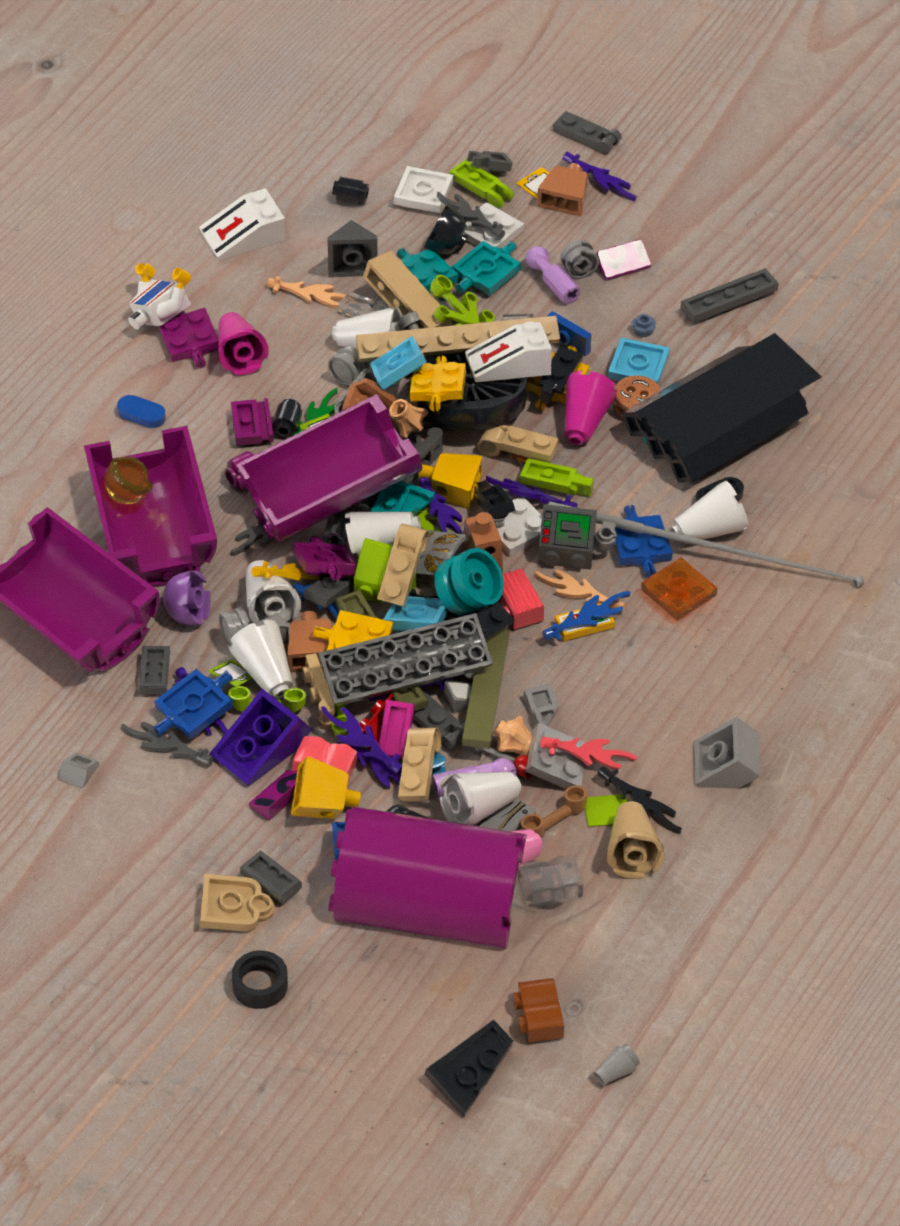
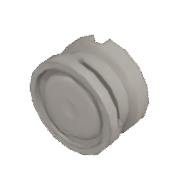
M586 240L571 242L560 254L563 266H565L569 276L574 279L588 277L599 265L597 254Z
M352 346L341 347L328 362V368L332 376L345 386H350L359 374L368 368V362H359L358 354L355 352L357 349Z
M242 607L233 609L232 613L219 614L220 628L227 645L232 646L231 638L239 630L249 625L250 621L244 610L240 611Z

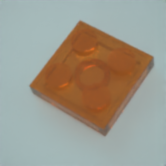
M682 557L641 582V590L677 621L715 597L718 589Z

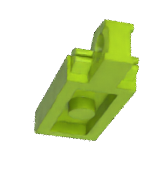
M530 458L526 460L519 476V483L571 495H576L577 493L581 496H591L594 489V479L577 473L575 468Z

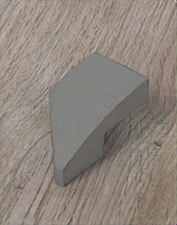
M546 684L525 689L524 697L535 725L541 723L548 726L559 710L552 685Z

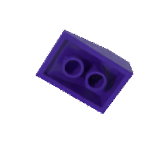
M261 689L209 754L250 786L294 753L300 746L303 737L308 736L313 729L269 693Z

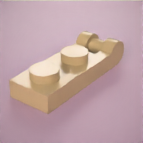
M317 654L305 655L306 667H302L303 678L306 684L310 683L311 685L309 692L312 703L318 704L320 714L319 726L322 729L330 730L332 729V721L323 713L321 707H326L335 717V705L333 704Z

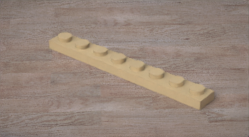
M556 316L361 334L356 335L355 341L359 362H369L376 360L411 336L418 343L423 355L430 356L465 352L514 325L526 322H541L550 344L559 343L560 335Z

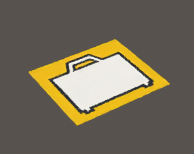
M541 167L516 184L538 199V187L549 172Z

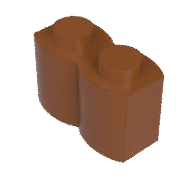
M554 978L518 982V992H513L515 1010H521L522 1016H518L520 1034H526L528 1043L564 1038V1021Z

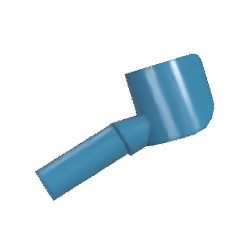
M440 751L434 755L432 775L446 772L444 765L446 760L444 756H441Z

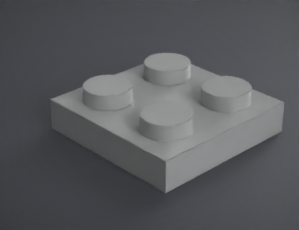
M538 723L533 729L526 772L565 789L575 785L581 786L585 766L583 761L559 749H555V755L551 756L549 755V749L540 747L542 737L558 738L560 741H570L575 738ZM579 740L576 743V747L579 748L585 742Z

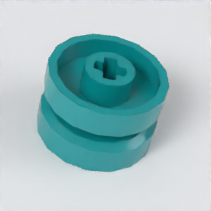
M472 548L460 553L458 556L444 560L438 565L435 572L434 584L439 599L450 612L459 616L469 615L480 608L493 605L501 598L503 593L504 579L501 568L493 556L480 548Z

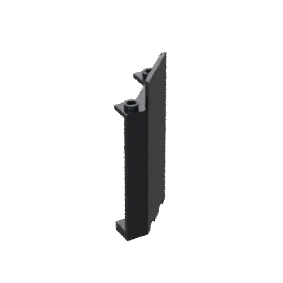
M773 333L752 346H741L731 350L621 414L630 436H645L653 458L669 460L677 482H693L808 415L806 401L801 395L800 390L822 378V376L776 333Z

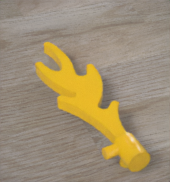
M264 561L262 566H255L251 571L253 577H266L268 579L272 576H280L300 581V578L320 580L321 575L312 576L307 574L302 568H296L297 564L295 563L286 564L282 569H279L277 565L267 568L269 562Z

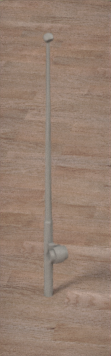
M549 501V504H548V505L572 507V506H567V505H563V504H559V503H555V502H551V501ZM597 513L596 523L602 524V527L596 531L595 544L603 551L614 547L617 537L615 528L847 579L853 581L857 587L864 585L865 582L864 578L860 575L852 577L646 526L643 523Z

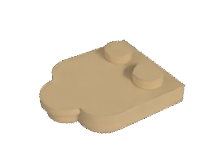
M204 873L200 928L247 932L256 928L259 921H265L273 915L274 903L268 895L261 893V886L256 880L247 877Z

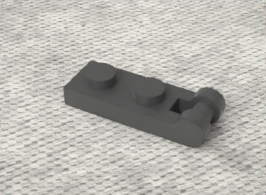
M567 111L553 123L554 132L604 154H607L613 148V144H617L622 139V135L617 129L608 130Z
M434 427L429 429L427 438L418 447H415L424 465L430 466L443 452V444L441 443L443 431L440 428ZM419 472L403 480V482L412 484L418 478Z
M422 690L428 700V707L414 711L413 721L421 728H439L441 745L448 751H451L462 740L465 722L461 723Z

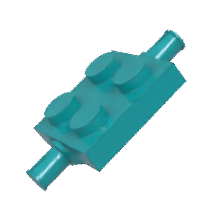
M482 241L452 266L459 274L458 278L462 279L455 286L457 292L463 294L464 291L473 286L489 296L521 270V262L510 256L517 249V245L510 241L503 248H498Z
M400 248L397 251V256L401 258L403 264L418 278L419 282L428 292L431 293V282L437 275L446 276L452 284L458 282L459 274L437 253L425 250L411 255L405 248H402V250Z

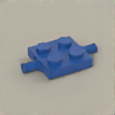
M627 505L624 508L627 518L622 519L665 530L660 515L638 517L634 505H631V507ZM615 528L617 537L614 548L620 566L642 565L645 576L647 578L651 576L652 578L656 575L653 564L672 560L673 552L667 538Z
M197 668L154 701L156 708L166 717L156 726H153L156 733L161 736L173 726L180 729L190 739L199 734L233 707L232 700L221 689L233 680L232 675L226 670L214 680L204 676Z

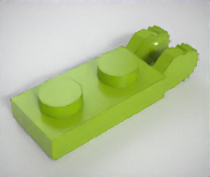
M466 159L449 171V174L453 175V181L483 199H487L489 204L496 208H501L504 205L503 199L510 201L514 197L513 190L502 183L500 179L481 168L472 167L471 162Z

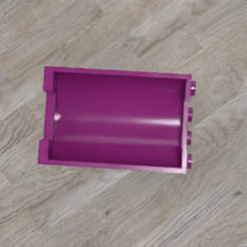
M376 394L236 464L240 475L236 476V479L243 491L247 489L256 506V509L253 510L259 524L265 523L263 528L268 538H275L280 543L422 470V462L419 453L410 440L406 439L403 441L394 429L386 406Z
M188 426L161 430L164 449L118 458L112 457L110 441L84 445L108 552L153 587L166 586L168 581L179 573L187 571L200 572L199 567L205 562L209 563L217 549V536Z
M46 507L28 523L33 540L26 546L21 547L6 563L0 565V603L89 672H94L95 669L106 671L125 660L146 637L150 630L146 626L150 618H154L157 615L159 591Z
M353 807L352 810L348 809L346 812L344 832L339 831L337 836L336 848L340 849L338 860H333L331 867V877H335L334 894L330 896L328 910L334 913L336 921L507 949L512 922L510 916L519 863H522L527 834Z

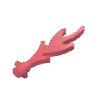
M542 737L540 740V747L549 749V755H555V749H559L577 757L587 766L593 763L592 759L605 767L618 770L622 766L613 762L611 757H623L631 761L637 759L635 755L629 752L603 750L602 746L609 743L608 739L591 740L579 748L576 747V743L579 741L578 737L570 741H560L558 738Z

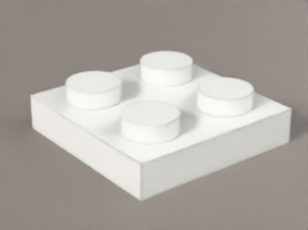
M407 166L394 195V205L441 213L444 203L437 198V192H440L447 198L453 184V175Z
M486 202L480 207L481 213L491 224L494 221L498 225L502 224L505 236L502 239H498L490 231L472 226V221L465 220L466 230L464 234L468 236L466 241L475 246L484 241L491 246L503 248L508 242L524 231V223Z
M524 497L512 500L516 511L510 512L508 516L502 519H493L502 540V549L509 557L540 540L542 515Z

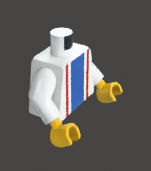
M147 262L145 265L142 263L137 264L135 270L138 275L142 276V280L138 283L137 295L130 301L134 314L128 318L130 325L134 329L138 330L144 324L161 326L191 305L185 293L186 289H183L184 285L191 281L189 272L176 267L172 273V279L178 283L154 279L149 282L155 275L154 267Z

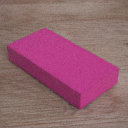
M386 700L379 745L391 758L396 753L401 756L399 759L403 760L407 733L411 728L414 704Z

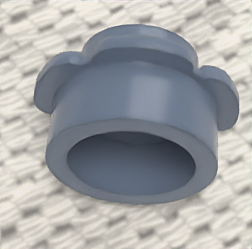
M641 314L632 320L631 325L634 327L636 335L648 337L655 330L656 321L647 314Z

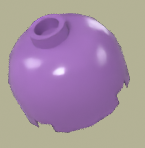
M187 571L177 574L168 581L161 596L162 607L171 619L179 624L190 626L202 625V618L206 620L209 617L211 607L210 591H204L202 583H207L201 572Z

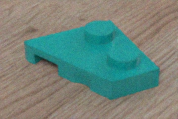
M401 481L379 493L371 512H412L414 516L434 501L435 492Z

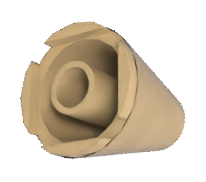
M634 801L625 802L618 807L606 852L607 863L613 868V872L627 879H640L645 877V873L652 870L653 873L656 872L664 860L663 845L644 807Z

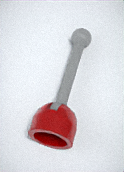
M474 747L476 751L483 750L499 758L511 760L519 776L526 779L532 776V774L526 772L529 755L522 754L513 758L492 748Z

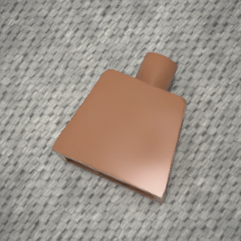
M571 163L568 168L554 166L538 187L537 207L582 216L588 174L583 172L581 166L576 163Z
M480 512L474 517L465 519L463 534L466 535V540L463 543L465 550L472 548L485 549L495 558L503 573L502 540L492 516L489 513Z
M306 611L301 614L300 621H293L291 623L288 644L290 673L302 672V667H306L305 655L316 653L320 662L318 653L327 651L329 644L326 639L313 637V631L315 626L331 629L332 625L329 619H317L315 612Z

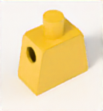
M442 453L439 455L435 467L422 464V470L419 472L418 479L422 477L429 478L432 489L437 494L445 497L446 502L470 509L475 496L474 492H476L478 487L476 483L480 481L482 476V456Z
M307 756L298 765L291 815L334 819L343 811L344 806L358 807L361 793L347 789L349 777L347 772Z

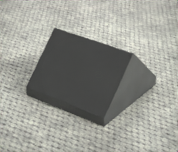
M352 220L327 238L328 277L363 276L368 261L378 256L377 235Z

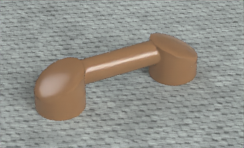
M578 785L570 786L564 792L565 804L545 818L538 814L524 816L521 820V830L531 829L540 837H544L545 830L568 815L578 814L584 810L587 805L586 789Z

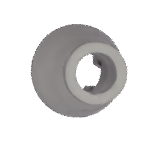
M627 1044L622 1047L617 1046L600 1067L594 1071V1075L605 1086L609 1082L636 1071V1066L640 1064V1061Z

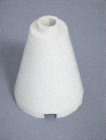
M390 307L340 320L336 326H333V340L337 342L338 346H352L357 349L356 335L400 331L398 320L402 317V313L399 308Z
M724 481L674 519L672 531L704 540L743 531L749 526L742 503L738 504L734 497L737 495L730 483Z
M349 512L345 514V518H350V523L345 524L349 546L352 554L357 553L358 557H360L365 538L393 545L398 528L402 523L421 528L419 517H414L412 512Z
M264 560L252 562L245 571L247 613L251 621L257 623L275 613H279L285 622L291 618L294 620L301 609V599L298 592L283 577L272 576L270 579L266 577H253L251 573L252 568L262 566Z
M263 620L265 625L258 627L255 623L249 624L231 638L232 646L228 645V648L235 659L263 690L276 699L283 698L284 692L292 688L293 682L280 628L274 620Z
M511 772L452 773L442 778L439 789L444 787V796L439 798L443 813L448 822L475 825L516 800L521 791V783L518 777L514 776Z

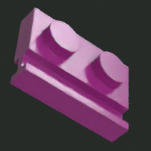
M265 398L262 402H257L256 399L231 402L236 446L262 443V440L274 442L268 398Z

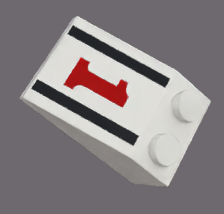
M266 188L241 196L199 227V231L218 261L286 240L285 218Z
M526 322L514 325L465 351V357L475 382L551 375L552 348L541 322Z

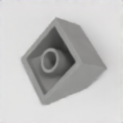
M738 717L694 741L695 785L698 787L741 788L760 777L759 732Z

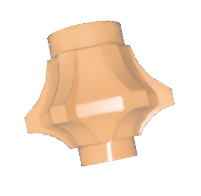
M399 399L390 406L389 413L393 419L394 429L400 431L402 438H407L411 432L417 433L423 429L422 421L428 414V410L426 408H419L417 401L409 403L404 399Z
M519 715L515 719L506 722L501 719L493 732L497 736V751L527 755L530 751L532 734L526 728L523 717Z

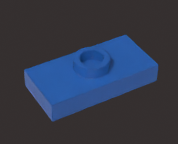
M553 311L547 315L556 316L560 335L559 342L561 344L572 346V348L575 347L577 352L584 354L583 356L591 352L592 334Z

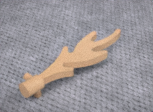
M276 276L275 279H268L267 288H272L273 293H277L278 290L282 289L301 297L309 304L312 303L311 297L321 304L339 309V303L333 300L357 304V299L354 297L331 292L333 291L332 285L317 284L304 287L303 281L285 283L280 280V276Z
M555 569V575L561 579L550 578L539 571L535 572V577L542 582L564 588L556 589V595L572 599L586 598L587 602L592 597L599 595V600L596 604H601L608 599V597L594 589L586 579H583V586H581L573 577L558 569ZM618 600L615 603H613L609 608L612 609L622 606L624 612L626 603Z

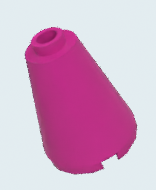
M229 312L224 314L218 323V357L223 368L234 372L235 375H248L259 370L262 367L261 363L265 358L267 360L269 355V346L265 337L238 313Z
M575 371L567 379L564 434L569 442L575 445L589 442L617 395V389H614L615 383L597 372L590 371L589 375H581L582 371Z

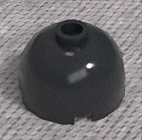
M446 205L423 249L433 251L441 256L452 254L457 247L462 249L468 236L464 234L466 222L461 213Z

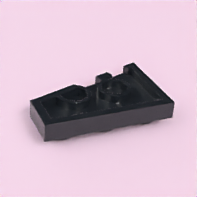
M493 1019L426 1068L425 1075L464 1118L512 1047L513 1040Z

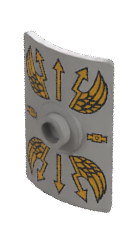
M428 530V543L423 554H420L416 573L435 576L438 565L444 560L453 557L461 543L466 540L465 534Z

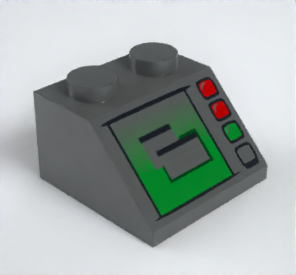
M544 504L538 564L591 570L595 548L597 510Z

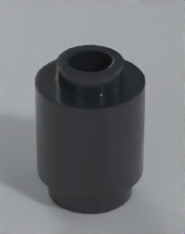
M340 177L338 181H334L332 195H336L337 201L353 204L366 203L369 184L364 183L363 180Z
M285 399L277 406L272 422V429L276 434L283 437H291L297 432L302 416L301 405L296 400Z

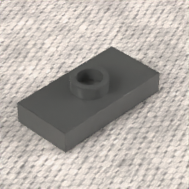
M330 574L307 587L304 590L303 598L326 608L335 602V598L344 596L354 589V580L348 577L333 580Z
M142 646L139 694H164L167 692L170 646Z
M261 850L240 867L242 875L256 880L260 884L261 889L281 905L302 888V881Z

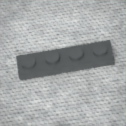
M764 268L681 301L680 308L693 323H696L778 290L779 283Z

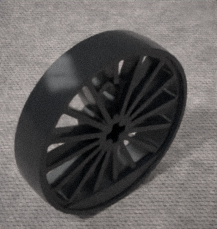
M465 352L431 355L425 358L426 363L436 364L438 356L441 359L442 356H445L447 363H465L466 366L463 399L442 401L438 411H436V406L435 411L429 408L430 402L417 401L419 408H426L428 410V414L424 417L425 420L450 429L484 430L504 425L515 419L524 410L527 400V377L475 382L466 360Z

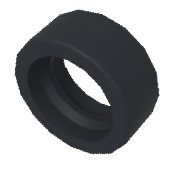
M265 950L251 951L242 955L232 968L233 993L237 1000L245 1006L255 1009L268 1008L280 1002L288 990L287 966L283 959L275 953ZM260 969L271 971L277 975V982L266 989L256 990L249 988L243 984L242 980L247 973Z

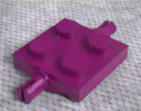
M206 308L185 313L183 310L163 325L158 326L172 362L193 358L196 367L201 368V363L203 368L206 365L203 355L208 351L218 349V337Z
M313 535L310 538V543L294 542L293 553L307 574L312 576H320L322 573L330 574L333 580H339L348 575H355L358 564L346 545L324 543L318 535L317 537Z

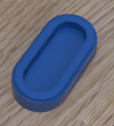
M135 395L123 396L117 402L118 414L126 420L150 428L159 427L166 420L164 407L155 402Z

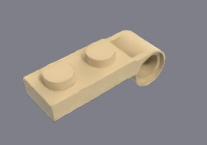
M501 425L485 429L477 446L479 451L488 457H496L502 450L550 463L558 448L559 438L514 426Z
M403 523L399 526L377 599L403 607L406 606L420 554H423L428 543V530Z
M437 727L410 728L408 730L398 794L401 802L429 800L434 755L439 753L441 749V733Z

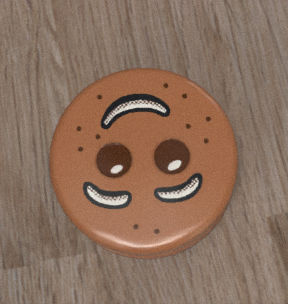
M634 375L623 378L614 388L615 390L617 389V395L613 401L614 411L623 419L622 412L661 391L659 385L654 380L645 376Z

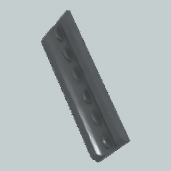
M476 613L318 653L335 706L482 670L493 664Z

